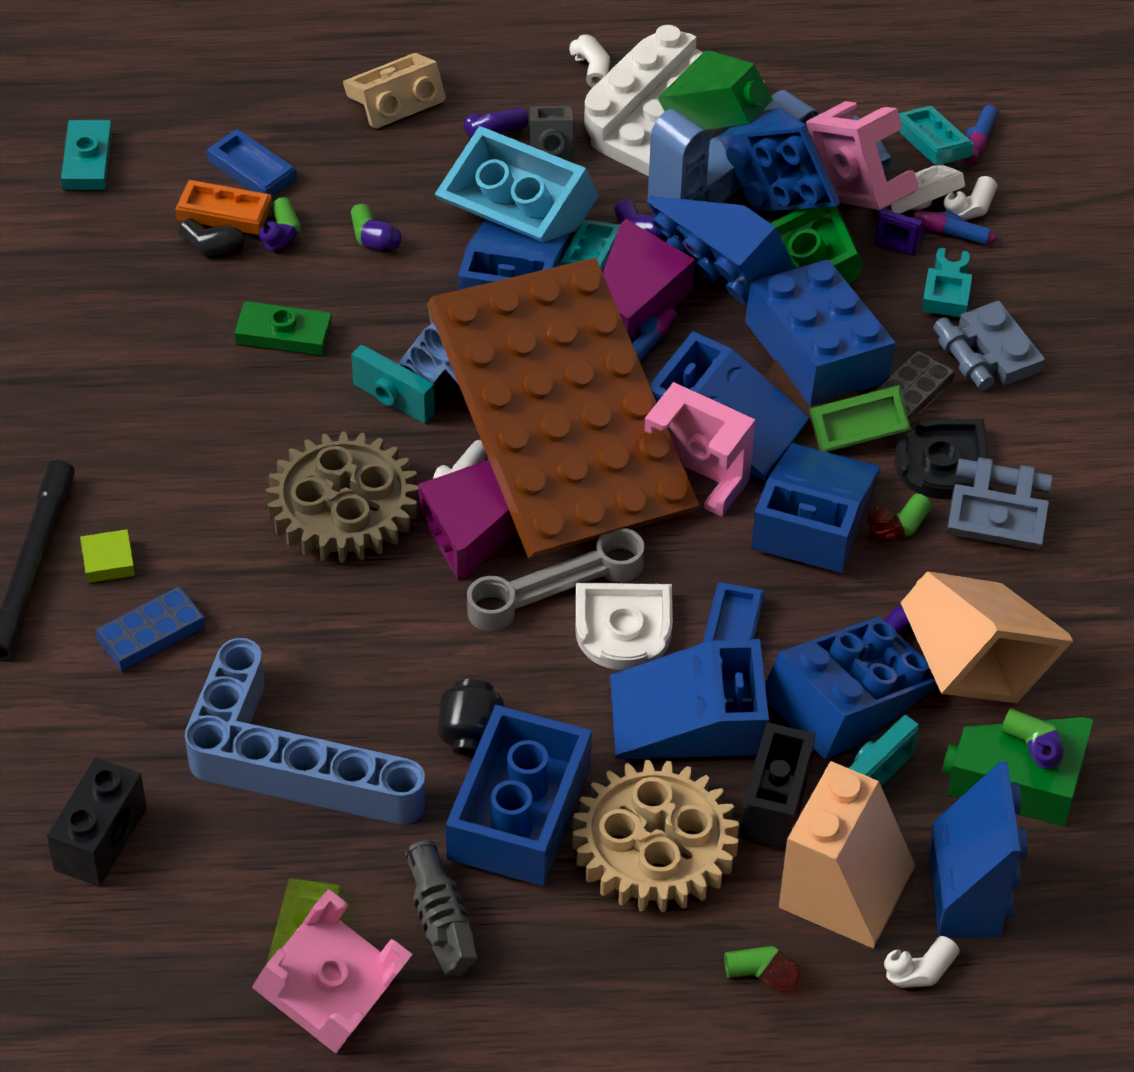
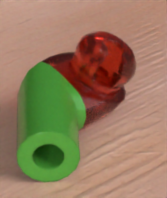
M914 494L900 513L892 514L888 507L884 506L881 509L877 506L867 515V522L870 525L869 530L875 537L881 540L911 536L931 511L932 503L926 496Z
M774 946L724 952L725 970L728 978L754 975L779 992L791 991L799 983L800 970L798 965Z

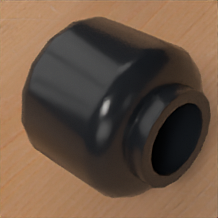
M476 679L459 680L455 682L454 687L446 690L441 697L437 732L441 740L452 746L453 752L457 755L474 757L495 705L505 707L504 700L500 694L493 691L494 687L488 682Z

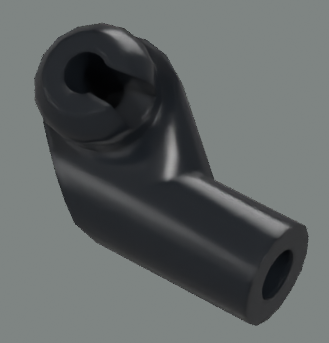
M189 218L179 228L180 236L206 257H218L239 251L245 242L243 232L230 225L205 229L195 219Z

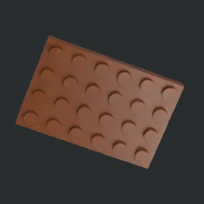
M596 257L431 297L427 303L428 309L528 559L597 540L601 535L622 528L632 530L689 514L699 507L668 429L666 428L662 431L655 429L651 434L644 431L645 417L656 405V400Z

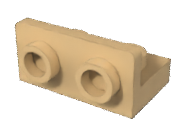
M418 53L410 54L343 81L346 96L364 104L369 125L376 129L446 100L437 62Z

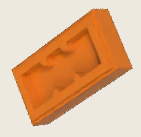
M188 180L175 208L176 219L185 221L193 218L201 225L212 227L230 225L233 228L240 229L242 232L259 235L260 229L264 226L271 210L272 196L271 194Z

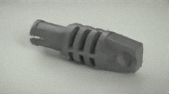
M430 840L419 841L409 846L410 851H405V858L412 871L416 885L413 901L423 930L426 933L427 942L432 947L444 974L462 976L477 960L472 924L464 907L462 896L459 894L457 883L451 877H448L444 871L436 843Z

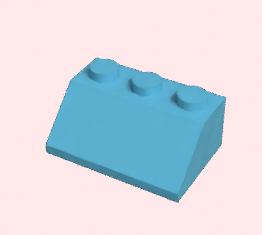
M481 126L478 127L434 194L441 201L542 243L576 231L599 197L586 168Z

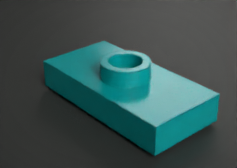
M927 106L898 113L902 125L898 132L935 166L973 156V142L934 107Z
M68 120L61 174L63 190H106L112 138L111 120Z
M583 220L559 266L596 257L603 273L620 225Z
M360 345L351 354L353 385L375 396L381 403L388 406L391 405L424 424L435 415L434 383L366 346Z
M904 715L875 743L873 741L867 742L860 749L849 769L878 780L882 786L914 756L919 724L907 715Z

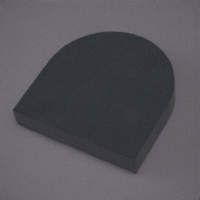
M929 419L917 423L916 428L901 436L896 445L894 465L899 478L913 491L936 499H952L955 484L973 487L974 480L956 477V470L959 458L977 461L978 457L989 459L984 419ZM989 483L988 490H992V483Z

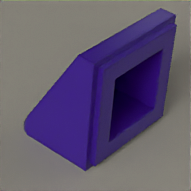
M883 208L879 210L875 243L915 256L925 238V229L922 221Z

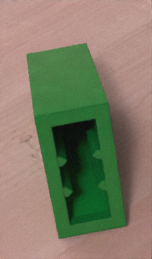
M704 51L658 97L664 112L669 109H675L705 130L750 124L773 101L754 63L714 51Z
M1077 717L1043 720L1055 726L1064 747V757L1061 763L1049 769L1041 768L1033 761L1024 740L1002 732L1003 724L964 727L959 746L949 744L942 773L951 775L947 795L957 798L962 797L999 762H1008L1011 783H1018L1020 787L1021 809L1019 815L1065 827L1086 752L1093 719Z

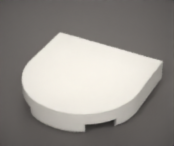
M576 583V639L579 647L589 659L606 668L626 670L663 656L672 638V584Z

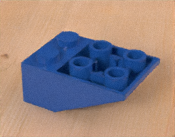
M782 108L763 110L750 124L733 126L719 136L726 150V157L734 167L743 187L744 196L751 204L754 212L835 207L840 204V200L806 125Z
M650 196L646 200L655 216L652 223L668 239L666 243L694 258L696 269L711 282L719 279L726 284L727 291L742 304L748 302L751 281L796 269L776 227L744 205Z
M485 219L467 245L458 273V290L559 266L569 246L572 232L542 243Z
M692 331L649 385L656 403L671 384L675 382L755 419L750 475L763 481L767 479L791 443H794L807 426L810 419L732 348Z
M791 443L769 476L756 507L751 549L843 573L881 466Z
M880 616L780 651L765 683L767 703L792 728L816 733L814 749L824 759L860 746L938 687L926 658L909 645Z
M760 639L708 641L610 675L615 760L757 755L766 722L769 723Z
M999 762L933 822L928 846V858L938 937H1001L1005 917L1013 916L1014 895L1012 888L1020 887L1021 870L1019 859H1026L1028 842L1025 827H1017L1016 815L1020 814L1021 793L1019 784L1011 783L1008 762Z

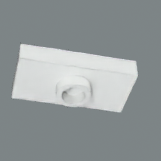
M941 164L915 173L919 189L883 209L900 214L907 210L927 208L932 204V200L965 187L963 172Z

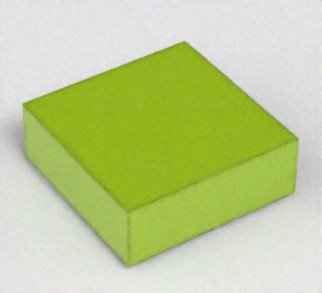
M128 529L80 537L87 583L135 576Z

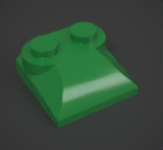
M837 206L798 209L771 223L776 227L796 268L828 259L848 284L860 275L863 268V260Z

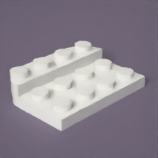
M673 25L660 26L655 34L640 41L589 91L585 99L584 125L591 137V146L594 149L649 176L651 132L659 116L664 113L658 97L703 53L696 49L697 36L680 32ZM728 127L707 129L710 134V140Z

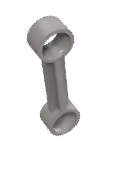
M622 528L601 535L597 541L596 550L511 582L498 576L481 577L475 580L467 590L468 619L472 625L480 630L499 631L512 623L515 617V609L576 586V583H586L602 576L613 582L631 581L639 576L643 569V539L635 531ZM623 549L630 551L635 556L629 560L617 561L607 557L605 554L612 550ZM489 597L499 598L507 603L495 610H486L476 605L481 599Z

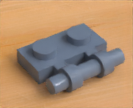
M1000 301L962 313L959 326H953L946 317L936 321L933 329L939 335L938 341L944 351L949 355L953 354L960 363L959 370L966 380L974 381L982 391L987 390L994 384L993 374H996L1005 386L1043 372L1045 358ZM975 347L979 353H974L971 348Z
M978 457L977 461L959 458L956 477L974 480L973 487L955 484L946 534L1040 551L1049 501L1030 498L1031 490L1049 494L1052 475L1034 472V467L1020 465L1019 469L994 465L992 464L993 460ZM989 483L1015 487V495L988 490Z

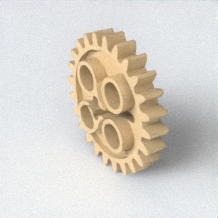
M645 760L643 772L638 773L627 763L625 764L624 777L622 778L611 771L606 772V787L593 782L591 784L590 797L580 798L579 813H574L572 848L577 850V866H586V881L588 883L601 879L600 894L602 896L611 893L615 889L618 890V905L623 906L631 897L638 898L639 911L645 910L649 900H656L661 912H666L667 902L670 899H675L682 909L687 908L689 893H692L701 901L705 900L707 885L719 889L721 887L722 873H731L733 857H737L739 823L733 820V804H723L724 790L719 788L708 792L709 777L707 775L695 782L690 780L691 767L689 766L684 768L679 775L672 773L671 761H666L661 771H654L651 761ZM645 804H656L658 806H647ZM693 831L698 834H687L685 832ZM613 836H624L626 838L617 839L613 838ZM663 864L666 865V867H654L652 865Z

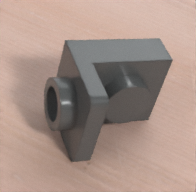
M571 105L529 106L531 146L564 160L571 161L573 159V117Z

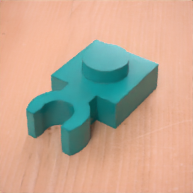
M945 248L938 249L935 269L928 268L922 312L960 317L962 313L967 312L972 274H967L970 259L967 251L962 252L961 260L950 262L945 258Z

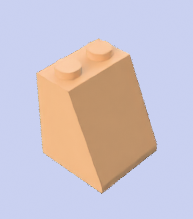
M927 571L901 601L903 610L941 694L1018 703L1073 642L1068 632L999 582Z
M830 761L787 838L779 908L873 949L915 870L914 860L878 780Z

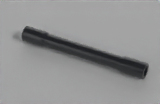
M53 460L48 464L38 492V503L0 609V661L2 662L9 661L13 657L24 625L23 617L60 509L66 502L75 475L74 467L66 461Z

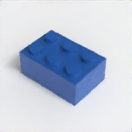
M828 259L750 282L745 323L810 407L883 385L889 379L896 342Z
M495 705L446 822L447 860L545 886L591 767L592 730Z

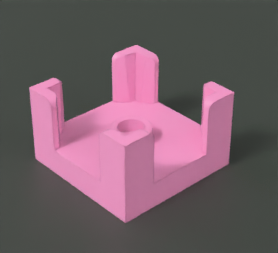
M845 101L806 121L809 134L840 203L881 210L919 189L913 170H908L886 181L876 142L899 131L902 127L897 108L883 107L859 120H853V112L858 109L857 104Z
M673 382L645 417L644 431L651 434L655 429L662 431L667 428L682 465L719 482L704 502V508L723 517L750 481L755 419Z
M328 888L282 949L279 948L266 964L252 988L336 1054L413 954L393 939H390L382 952L372 946L340 920L348 908V904Z

